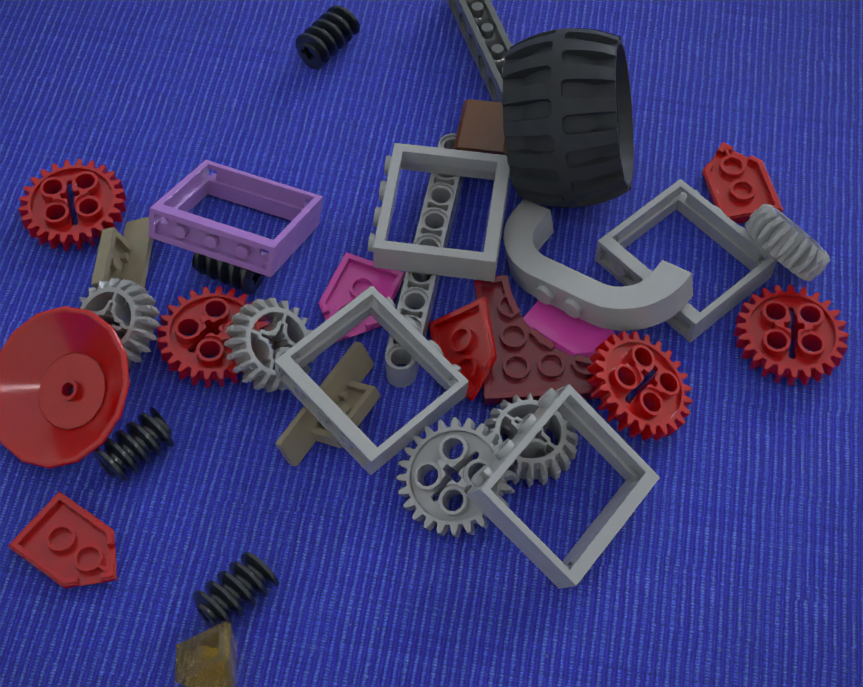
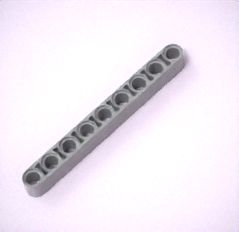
M456 133L444 135L439 141L438 148L453 149ZM431 173L413 244L447 248L464 179L463 176ZM406 271L397 310L404 317H410L418 326L419 332L426 338L441 275ZM390 335L385 353L386 378L393 386H410L417 377L420 364ZM405 364V365H407V366L398 367V366H395V365Z

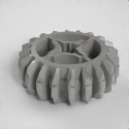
M762 204L758 210L756 209L749 216L750 219L745 223V227L751 237L774 259L805 281H812L826 269L825 266L830 262L827 252L778 209L769 204Z
M111 278L109 282L99 281L98 289L88 287L89 296L87 298L79 297L82 302L80 309L93 311L108 324H120V326L112 325V327H114L127 352L128 369H131L132 361L142 362V352H151L148 346L150 340H158L153 334V330L161 326L158 321L154 320L160 314L157 308L154 307L156 300L148 295V291L144 287L136 285L131 280Z
M268 298L265 301L257 299L252 304L244 305L241 307L240 313L233 315L231 321L234 325H230L225 331L232 338L226 340L224 346L232 349V353L228 354L226 359L235 360L237 365L234 366L232 372L238 373L242 371L244 373L242 382L248 383L253 380L254 389L260 390L265 387L266 392L288 389L276 377L273 365L275 363L274 360L313 331L307 330L305 327L309 318L304 317L300 319L298 317L300 308L294 307L289 310L288 301L283 300L277 303L276 298ZM257 320L269 321V325L264 330L256 331L252 329ZM308 364L302 368L306 374L311 371Z
M531 392L527 395L526 400H521L516 394L513 397L512 404L503 399L500 403V409L493 408L490 412V419H486L484 424L488 427L487 435L495 431L500 436L496 445L503 443L501 438L503 433L512 440L519 432L516 429L517 424L527 414H534L540 407L537 400H533ZM558 410L507 469L516 474V478L512 479L514 485L520 479H526V483L530 487L533 485V480L538 479L544 486L548 481V476L557 480L560 477L561 470L567 472L570 468V460L576 457V446L578 445L579 437L575 433L576 429ZM547 428L555 435L558 446L551 443V438L545 434Z

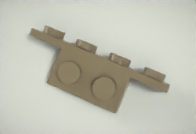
M149 217L127 222L123 236L114 227L102 230L94 273L92 274L91 285L98 289L99 281L109 282L111 278H119L121 280H131L136 285L138 284L145 288L153 245V238L148 237ZM110 323L111 326H112V325L120 326L119 323H118V325H117V324H114V323Z
M355 341L319 387L358 427L381 395L375 386L361 383L373 368L374 362L363 344ZM305 406L276 441V446L282 455L293 466H297L316 441L338 448L343 447Z

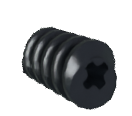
M334 5L326 13L322 14L318 20L314 21L310 27L306 28L304 33L297 37L295 40L297 52L310 68L320 69L323 63L330 60V56L336 55L338 49L343 48L346 42L352 40L353 35L359 33L360 24L349 10L342 6Z
M194 252L192 266L198 273L208 275L213 280L219 279V282L222 284H230L236 290L242 289V292L245 294H254L264 280L265 275Z
M153 407L149 409L151 416L145 413L138 415L139 425L132 421L126 424L128 434L122 430L116 431L114 433L116 443L107 438L103 444L104 451L97 448L92 452L99 465L111 478L117 476L124 482L127 481L125 468L128 467L137 473L139 472V467L136 460L141 459L145 463L150 464L151 460L148 454L150 450L161 456L163 454L160 446L162 441L170 447L174 446L170 428Z
M250 552L241 554V563L232 561L229 564L230 573L220 571L217 574L218 583L212 580L205 583L206 593L201 590L193 592V599L198 613L209 628L218 635L221 634L217 624L219 620L229 626L233 624L229 614L230 611H234L240 616L245 614L241 602L245 601L254 607L256 605L253 595L255 591L264 597L268 595L265 586L267 581L275 587L279 586L277 577L267 564Z

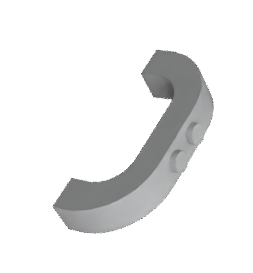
M523 199L513 210L506 222L503 237L508 266L516 283L540 302L547 305L551 304L573 318H580L590 324L610 330H640L668 320L678 313L693 296L692 273L664 260L643 281L630 286L617 287L601 283L542 255L539 249L554 233L551 210Z

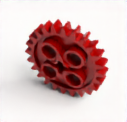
M78 159L74 166H71L70 162L65 160L64 167L62 168L53 163V171L47 172L41 169L42 178L31 177L30 180L33 187L24 186L23 190L26 196L19 197L21 207L18 209L25 230L28 229L31 238L37 237L41 245L49 241L50 247L53 250L59 243L63 245L64 251H68L71 244H76L77 249L81 250L83 242L86 241L91 246H95L94 238L97 236L101 238L103 229L111 227L116 229L114 222H122L121 213L127 210L125 205L127 199L121 180L116 178L114 171L107 172L106 165L104 164L96 169L93 160L87 166H83L81 159ZM69 184H72L75 195L74 204L78 216L77 225H74L71 213L72 204L68 192Z
M789 284L786 292H783L779 285H775L772 294L766 288H762L760 297L752 294L749 303L744 302L741 311L738 313L734 335L738 337L736 347L744 348L741 355L742 359H753L750 365L751 369L759 366L763 368L761 375L763 378L771 372L775 374V383H778L782 377H787L790 386H793L796 378H799L804 386L808 384L810 377L820 382L823 374L830 376L834 367L840 365L848 347L845 343L849 333L843 331L846 321L837 320L840 310L829 311L828 308L831 301L827 300L820 303L818 301L820 293L818 292L811 297L807 296L806 287H803L797 293L794 291L792 284ZM789 311H792L793 313L791 329L788 328L789 322L791 320V315ZM791 340L794 341L791 348L792 358L789 357V347Z
M218 286L215 293L210 294L207 287H204L203 295L200 296L191 290V299L189 300L179 296V307L168 305L169 315H161L162 326L157 328V343L162 361L168 362L170 372L178 370L180 380L191 375V383L194 386L200 379H204L206 388L210 387L212 380H217L220 387H224L225 378H230L235 384L238 383V373L232 372L237 364L235 360L226 359L227 355L232 353V349L224 346V343L232 337L225 331L227 327L234 325L231 321L233 315L240 313L241 307L248 304L247 294H243L237 299L235 298V289L232 288L225 295L222 294L221 286ZM260 319L255 322L252 329L256 331L264 330L269 324L265 320ZM193 333L191 336H185L186 334ZM209 355H214V356H216V357H214V358H205V357H207V356H209Z
M622 331L617 336L612 334L595 348L596 352L589 357L593 363L587 367V371L594 376L587 380V383L597 388L591 394V397L601 399L602 403L598 406V410L607 409L610 412L607 417L608 422L614 419L618 420V430L620 432L628 427L632 438L641 434L643 441H647L651 437L655 441L664 436L668 437L685 424L684 418L691 413L687 406L693 403V400L685 394L691 391L692 388L683 384L682 380L688 377V375L678 372L677 368L681 363L680 361L672 362L670 360L671 350L663 353L660 341L652 345L649 335L646 334L640 339L637 331L632 332L629 336L625 331ZM653 369L654 374L652 375V377L636 391V395H634L632 398L628 400V402H626V396L634 388H636L644 380V376L647 375Z

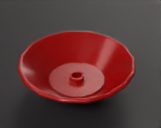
M62 306L35 314L12 332L0 350V442L23 463L49 469L77 463L104 444L122 417L130 386L127 352L114 327L91 310Z

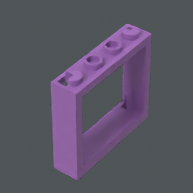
M205 160L150 207L148 237L272 277L320 224L323 196ZM209 169L217 171V174L209 175ZM209 194L290 220L291 222L272 240L188 212Z

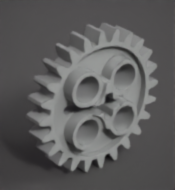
M453 417L450 427H447L440 419L438 420V431L435 432L430 427L425 426L427 437L422 439L414 435V441L418 446L415 449L405 447L404 450L411 457L409 461L403 460L398 463L407 470L406 473L397 476V480L407 485L401 488L398 494L402 497H410L403 505L404 508L409 511L416 509L412 518L417 522L425 519L423 527L429 531L437 525V533L441 536H445L449 527L452 535L456 538L460 537L462 527L470 535H474V524L476 523L487 529V516L465 494L474 485L471 479L476 472L485 465L489 467L496 459L493 453L502 444L496 445L500 436L495 431L487 435L488 427L483 423L475 430V423L470 418L466 420L463 427L456 417ZM463 444L462 455L457 459H450L449 452L454 445ZM475 453H479V457L475 460H472L473 455ZM432 470H437L438 478L436 482L430 486H425L424 478L426 474ZM506 470L491 488L507 506L509 504L502 498L503 494H511L515 491L506 484V481L516 478V474L510 470ZM455 471L459 473L461 477V480L458 483H456L451 477L452 473ZM436 494H440L439 499L437 501H433V497ZM458 494L463 495L464 500L461 508L456 511H450L449 501L451 498Z

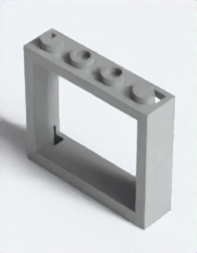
M394 143L392 156L387 155L385 159L384 174L388 175L387 181H381L379 200L382 201V206L376 207L374 212V227H377L376 234L370 233L368 251L373 252L374 268L495 282L510 181L507 155ZM401 169L495 180L484 252L387 241Z
M679 179L599 239L595 261L624 286L634 285L643 281L652 271L625 248L673 211L678 210L751 270L750 273L701 312L687 302L678 313L666 320L671 327L691 343L770 279L777 260L766 252L744 227L737 225L719 207L712 205L696 189L694 190L682 179Z
M370 286L274 360L276 377L369 475H372L413 441L414 435L419 436L424 432L425 426L430 427L465 398L469 383L460 373L461 367L457 364L452 365L443 356V352L438 344L433 340L428 341L419 332L416 323L410 317H404L395 309L392 299L390 297L385 298L373 286ZM370 315L446 390L379 447H376L302 369Z
M570 384L557 390L550 388L539 398L537 403L540 407L534 414H527L517 424L516 429L519 432L512 440H505L494 451L493 455L496 459L489 467L485 465L476 472L471 479L474 485L465 494L559 589L577 586L660 478ZM557 410L626 480L563 561L491 490L494 484Z

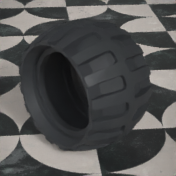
M561 28L533 35L511 46L505 55V66L503 67L502 75L503 131L511 180L517 190V195L522 199L544 206L579 208L604 203L628 192L632 187L634 172V128L629 69L622 38L594 29Z

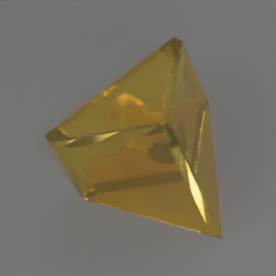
M223 622L176 645V683H180L185 687H236L237 642L231 623Z

